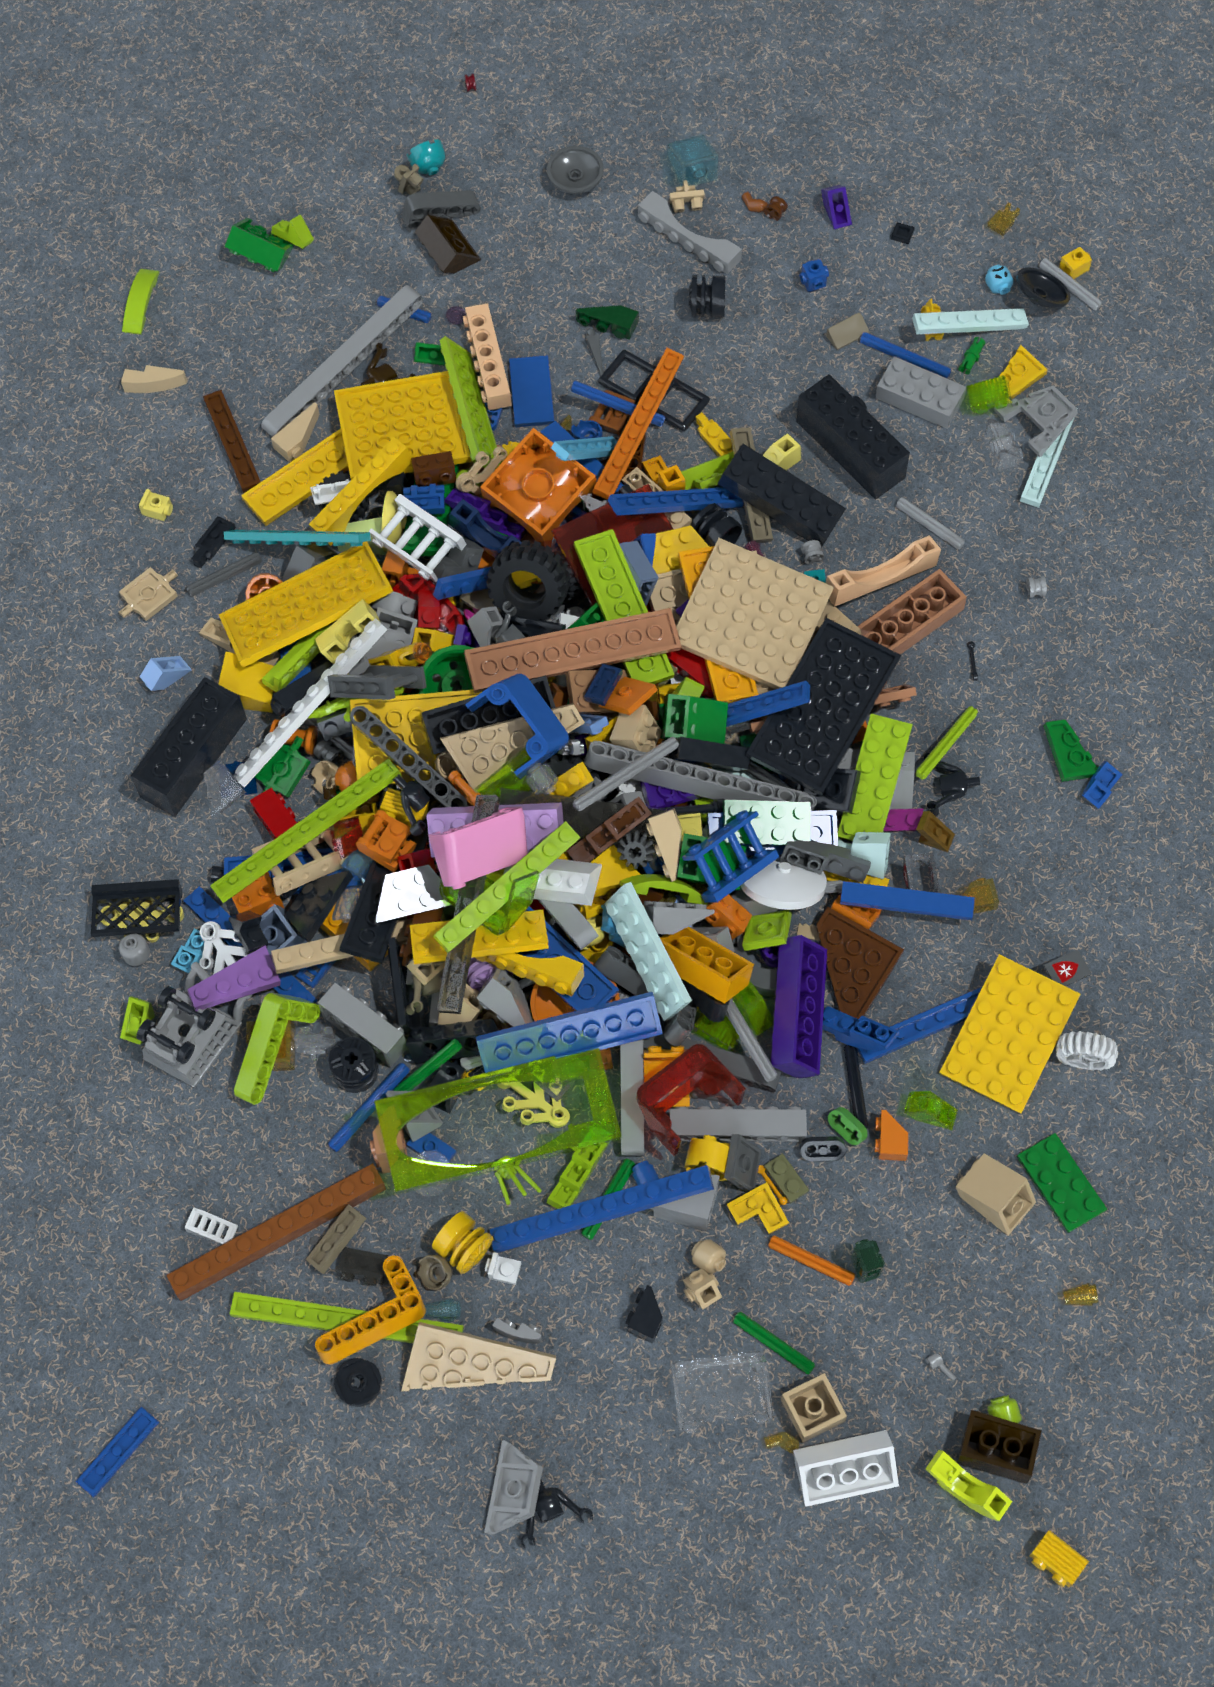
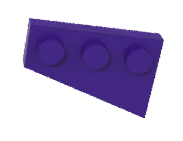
M640 781L648 809L665 808L703 798L702 796Z

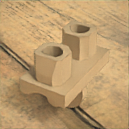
M683 180V186L676 187V192L670 193L669 203L672 204L674 213L684 212V203L691 202L692 211L702 210L705 195L704 189L695 190V185L688 186L687 180Z

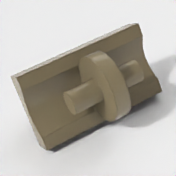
M414 164L411 171L405 165H399L395 168L394 177L400 181L398 191L401 194L406 191L410 195L421 190L420 185L423 183L424 178L418 174V165Z

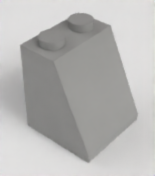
M711 1175L714 1190L650 1208L654 1210V1217L707 1231L719 1189L720 1176Z

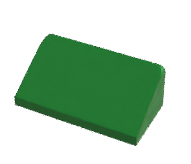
M416 342L414 362L442 366L446 364L441 353V345Z

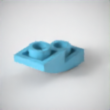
M194 928L185 946L181 945L171 963L172 966L188 974L191 970V964L193 962L199 963L203 955L205 941L201 938L199 930Z

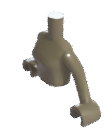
M420 965L418 969L428 977L430 975L429 966ZM442 969L425 986L414 974L412 975L414 998L406 1007V1012L409 1015L414 1014L413 1006L416 1008V1012L422 1011L421 991L423 996L441 991V986L443 985L441 977L447 981L451 977L448 972Z

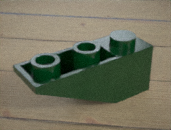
M621 305L577 308L576 321L580 325L587 327L591 320L598 319L596 329L599 332L605 333L609 325L612 324V334L619 339L626 338L630 340L639 323V311Z

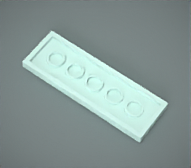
M626 883L604 905L626 946L627 952L635 963L647 991H653L657 1011L661 1014L663 1020L666 1021L675 1016L692 1000L632 883Z

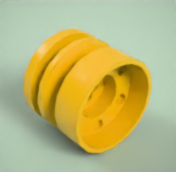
M464 1211L453 1216L443 1226L432 1243V1249L443 1258L452 1255L449 1263L452 1267L457 1266L456 1269L460 1274H465L484 1257L493 1242V1236L490 1233H485L483 1227L473 1230L476 1224L475 1220Z

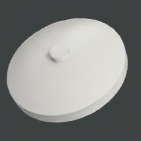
M779 856L775 861L740 885L744 893L758 903L777 909L794 910L806 908L819 902L825 894L827 880L823 871L822 874H818L787 862L780 861L781 856Z

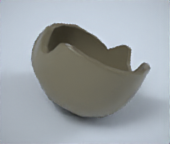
M426 1255L418 1261L420 1268L417 1275L426 1288L429 1290H441L449 1284L452 1277V1269L447 1259L440 1255Z

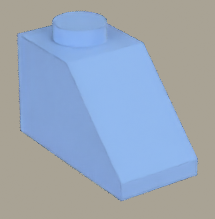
M181 656L151 658L141 673L140 678L151 691L164 690L192 671V669Z

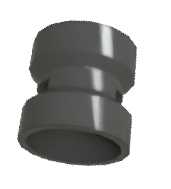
M323 739L315 746L313 754L319 759L322 758L323 761L335 764L342 758L343 751L338 747H333V743L330 740L325 741Z

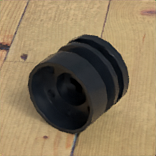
M692 275L689 286L691 317H696L697 308H701V317L705 316L706 308H710L712 317L725 318L726 276L713 275L711 284H707L705 275H702V284H697V275Z
M716 503L709 504L702 509L691 523V526L709 547L715 546L718 538L735 544L743 529L742 525L733 517H727V512L722 510Z
M357 1037L344 1038L331 1049L328 1058L329 1067L334 1081L341 1089L346 1092L359 1093L373 1086L378 1078L379 1066L374 1049L367 1041Z

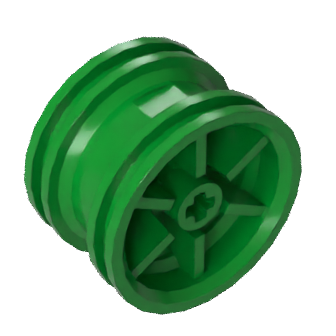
M452 645L431 653L425 663L420 665V667H424L427 688H414L415 694L450 692L453 687H450V684L455 683L456 680L461 687L460 690L455 691L473 690L464 656V650L473 649V647ZM451 661L457 663L456 669L450 668L449 664ZM434 674L440 675L441 680L439 682L433 681L432 677Z

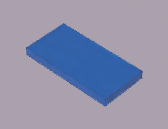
M548 355L510 358L515 428L550 425L554 422Z

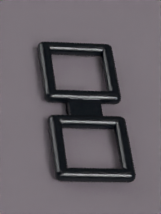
M622 350L601 375L598 382L617 394L636 400L637 403L656 367L629 351ZM625 359L651 373L634 394L608 380ZM674 377L664 398L673 387H676L698 399L699 403L683 422L659 408L656 413L664 415V421L681 431H686L696 419V416L709 403L710 398Z

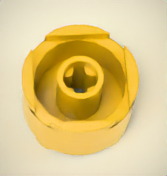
M704 1135L703 1139L691 1138L684 1168L688 1171L708 1165L711 1175L720 1176L719 1181H726L727 1179L724 1176L730 1143L717 1142V1138L710 1135Z

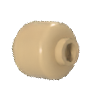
M710 1239L699 1241L693 1247L691 1252L692 1261L698 1268L704 1269L708 1274H713L725 1267L726 1251Z

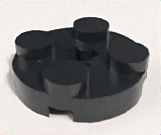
M353 1358L347 1360L339 1367V1371L334 1379V1388L338 1397L349 1406L362 1407L376 1399L381 1391L382 1377L375 1364L363 1358ZM357 1376L359 1379L365 1380L361 1388H357V1386L352 1387V1383L355 1382L354 1378Z

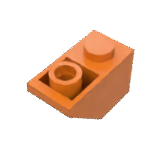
M881 1110L880 1117L875 1119V1131H881L879 1139H875V1152L879 1153V1160L906 1161L908 1156V1132L887 1110Z

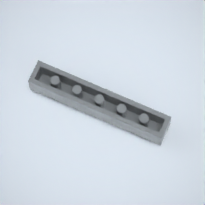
M700 1106L697 1109L675 1107L670 1109V1141H691V1138L703 1139L704 1135L716 1137V1141L731 1142L732 1134H739L749 1142H802L807 1138L806 1110H801L800 1107L778 1109L772 1106L765 1109H756L751 1106L743 1107L742 1109H733L729 1106L720 1107V1109H710L707 1106Z

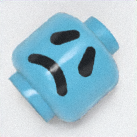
M992 266L987 271L985 277L990 291L994 294H1007L1014 283V279L1006 266Z

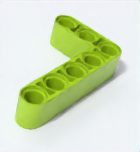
M269 993L264 997L235 1084L234 1095L253 1105L261 1102L288 1020L314 1023L320 1015L319 1005L300 997Z

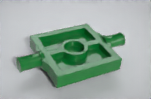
M296 735L291 746L283 745L254 776L266 786L263 792L272 787L274 792H280L288 798L291 796L311 763L298 751L304 741L302 738Z

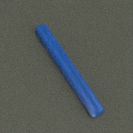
M864 332L860 338L862 344L890 356H895L944 378L950 376L951 368L867 332Z
M574 381L571 387V391L629 415H632L637 406L634 403L578 381ZM656 413L651 423L661 427L665 416Z
M399 1063L328 1142L329 1147L333 1151L338 1152L387 1098V1091H393L410 1071L405 1064Z

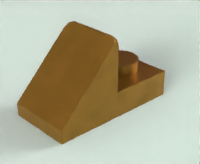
M923 811L916 829L921 834L918 842L948 852L955 834L933 813Z

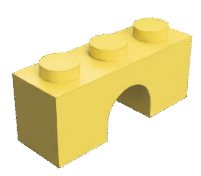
M362 599L315 639L320 652L334 664L336 658L348 649V643L354 635L362 633L365 626L375 618L380 621L376 611Z

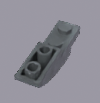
M788 841L780 857L782 862H787L818 874H822V871L825 870L861 883L864 882L871 866V861L850 855V849L813 841Z

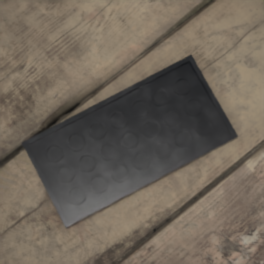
M825 618L786 685L789 686L807 681L810 684V702L769 714L748 749L746 756L822 796L900 661L901 655Z

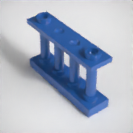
M743 810L737 813L734 820L702 843L691 846L688 849L689 852L682 856L684 861L696 860L708 884V890L701 895L705 903L719 902L779 858L776 849L766 850V848L762 847L750 823L751 820L759 815L757 811L748 812ZM742 827L755 850V856L751 859H747L735 835V832ZM726 838L740 863L738 865L739 868L735 871H732L719 845ZM711 849L724 873V879L716 882L703 856Z

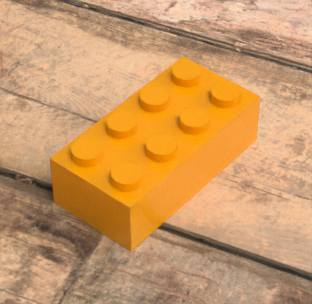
M687 927L673 935L664 934L660 937L680 978L711 995L716 1000L725 1004L749 985L754 964L691 927Z

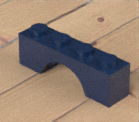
M463 499L450 512L448 524L469 540L478 544L495 559L502 549L506 546L510 547L511 543H522L513 535L505 536L493 530L483 520L479 510Z

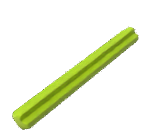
M969 706L918 767L915 773L916 777L923 780L930 774L977 716V709Z

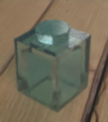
M354 848L341 866L344 871H350L354 881L364 885L373 860Z

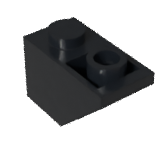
M647 1285L645 1291L640 1290L635 1301L638 1304L635 1312L630 1311L625 1324L628 1325L627 1332L653 1343L663 1323V1317L652 1287Z

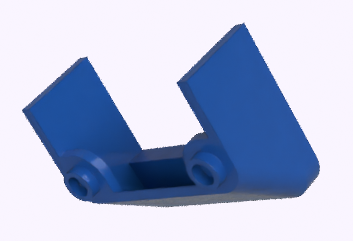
M515 674L491 685L465 705L473 713L488 701L494 705H503L509 700L513 702L535 733L526 743V751L531 760L514 772L518 778L522 779L563 749L569 742V734L528 677L524 674Z

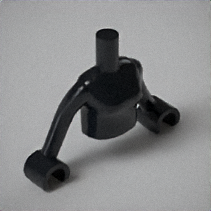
M926 753V754L924 755V760L927 758V756H928L930 753ZM939 761L936 765L937 767L952 773L940 775L941 794L945 797L937 802L929 801L927 808H935L929 811L938 816L940 806L953 799L964 797L968 786L980 785V777L967 778L965 772L959 767Z
M397 774L392 780L401 788L402 807L411 824L410 832L413 836H419L426 828V824L422 820L416 821L411 808L418 812L428 802L433 807L439 806L440 803L430 794L424 792L421 784L415 781L406 782ZM436 792L437 795L444 796L442 792Z
M541 1479L535 1508L541 1524L564 1514L560 1501L579 1516L581 1523L584 1524L582 1514L588 1512L593 1520V1512L589 1508L581 1509L557 1487L545 1488ZM535 1513L533 1517L527 1519L526 1534L521 1538V1545L525 1550V1539L531 1538L534 1546L536 1544L533 1536Z

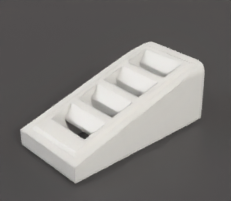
M193 1208L185 1225L188 1233L221 1245L232 1240L238 1228V1225L197 1208ZM201 1217L202 1219L198 1225V1228H196L195 1224L198 1218ZM207 1220L211 1221L207 1231H203ZM216 1224H220L216 1234L213 1235ZM225 1226H226V1227H228L229 1229H228V1231H227V1233H226V1235H225V1238L222 1239V1238H220V1237H221V1235H222V1233H223V1230H224V1228H225Z

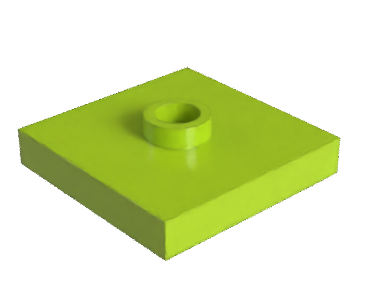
M790 910L752 916L745 929L742 943L744 951L786 944L792 918Z

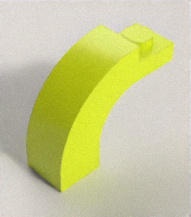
M942 1450L937 1451L926 1467V1470L938 1480L937 1483L943 1489L974 1511L990 1519L1000 1521L1013 1502L996 1486L986 1484L969 1474Z

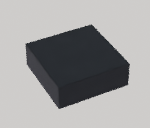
M897 222L891 235V240L909 245L915 227Z

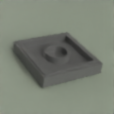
M732 1134L724 1178L744 1192L748 1193L755 1189L761 1149L741 1135Z

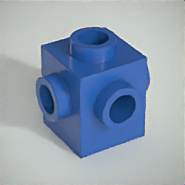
M821 259L802 264V272L799 274L800 281L805 285L808 292L826 287L827 277H829L827 266L823 265Z

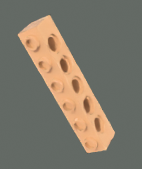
M488 303L465 307L466 316H463V323L465 328H469L466 334L468 343L472 342V346H470L472 358L476 357V361H473L475 372L480 373L477 379L479 388L483 387L484 390L481 391L482 401L487 403L488 410L512 406L510 389Z

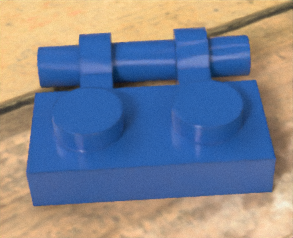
M434 483L429 484V486L418 487V485H411V487L403 488V496L427 513H445L444 485H436Z

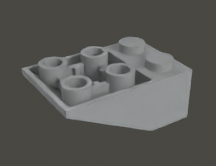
M378 607L376 610L380 622L387 628V631L366 653L367 659L410 645L418 620Z
M644 901L643 904L657 934L673 935L715 913V910L707 909V905L654 901Z
M497 968L482 986L477 996L479 1004L487 1010L491 1009L497 1014L496 1016L500 1021L505 1024L509 1023L513 1027L534 1022L531 1009L517 980L505 970Z

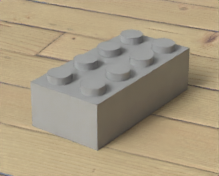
M894 356L877 385L875 398L948 429L964 400L966 386Z
M334 983L318 1001L323 1018L347 1036L362 1038L367 1041L374 1049L376 1058L391 1068L407 1049L406 1038L403 1034L404 1030L395 1023L391 1025L387 1022V1018L380 1011L374 1012L369 1008L370 1005L364 999L355 998L348 987L345 985L340 987Z

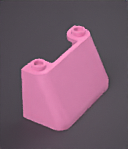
M505 807L486 818L458 828H450L443 833L438 831L428 835L444 887L452 886L453 890L465 887V882L508 866L513 867L528 854L525 816L522 807Z

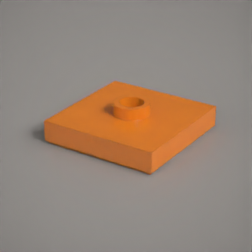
M624 676L617 683L605 706L599 705V707L631 715L656 693V685Z

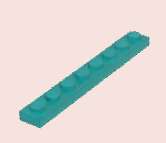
M238 529L224 531V540H232L234 544L245 543V540H249V544H259L261 541H265L266 544H278V541H282V545L295 544L294 541H299V545H311V542H316V545L322 546L328 545V542H333V546H344L345 543H350V546H363V542L371 541L370 532Z

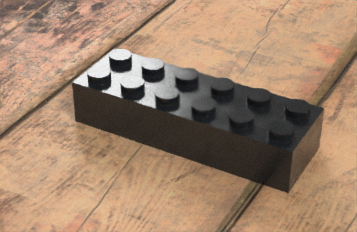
M744 443L718 482L723 488L807 541H819L821 548L846 510L842 505Z
M547 676L530 680L550 709L556 708ZM475 697L419 713L432 755L447 751L440 740L442 737L522 717V715L511 700L503 705H494L488 701L472 713L465 704Z

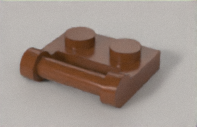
M609 390L604 391L606 393H609L611 395H614L616 397L636 404V400L630 399L628 397L622 396ZM599 403L595 413L588 420L596 421L603 430L620 436L631 415L610 408L603 420L601 416L607 406Z

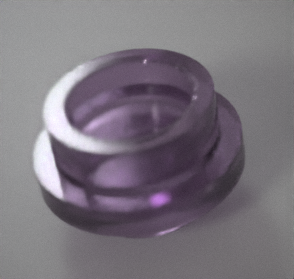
M458 306L451 307L446 312V318L452 324L463 322V316H466L464 309Z

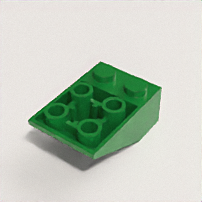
M667 694L664 696L661 739L686 737L725 744L728 702Z
M685 833L681 836L677 879L708 885L696 860L684 861L682 858L683 855L689 852L688 849L691 846L702 843L708 837ZM722 841L719 845L732 871H735L739 868L738 865L740 863L730 843ZM741 846L742 849H743V851H744V853H745V852H746V847H745V846ZM711 849L703 856L716 882L724 879V873Z

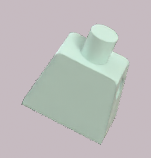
M858 832L855 834L852 844L840 843V847L851 850L850 855L871 861L867 875L884 879L888 867L891 833Z

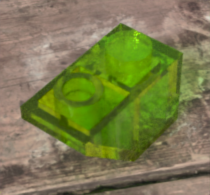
M749 981V985L732 999L746 1023L755 1035L758 1036L772 1027L774 1020L763 997Z
M931 1091L909 1092L904 1113L916 1121L952 1131L958 1110Z

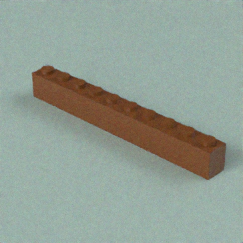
M372 1163L166 1276L176 1296L182 1301L337 1217L348 1204L355 1207L386 1190L385 1184Z

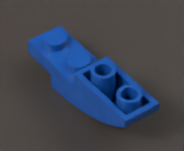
M829 1006L823 1012L822 1029L834 1034L837 1041L856 1048L877 1051L886 1050L899 1035V1031L864 1016L857 1019Z

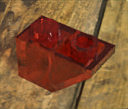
M359 816L333 824L334 830L330 831L334 851H339L341 859L357 850L356 842L360 837L364 836Z

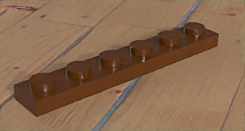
M219 390L203 396V399L242 492L245 493L261 481L223 392Z

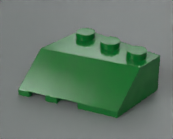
M248 217L232 225L225 247L230 249V253L238 256L241 254L247 257L249 262L254 264L260 263L271 272H278L282 269L294 244L272 233L268 235L265 227L262 225H251L250 223L253 220Z

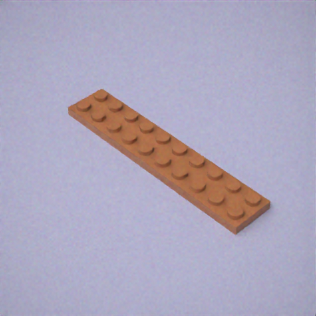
M671 608L468 649L464 650V656L474 693H477L515 674H524L529 680L545 675L549 678L563 675L567 671L601 667L602 663L611 665L681 650L682 646Z

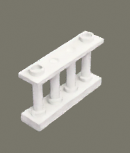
M399 494L395 499L399 506L398 512L380 534L373 529L369 530L373 537L372 542L379 548L384 546L419 571L418 574L425 580L430 578L437 582L438 578L433 572L435 567L451 548L457 547L462 551L467 544L460 534ZM410 515L413 517L414 522L397 543L393 544L387 540V537L404 516ZM425 525L429 528V533L413 553L409 555L403 551L402 548L419 527ZM441 536L444 538L445 543L426 566L418 561V558L435 537Z

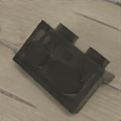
M344 1247L339 1266L336 1267V1273L344 1281L353 1282L356 1279L362 1280L363 1284L369 1286L383 1285L385 1278L383 1262L389 1256Z

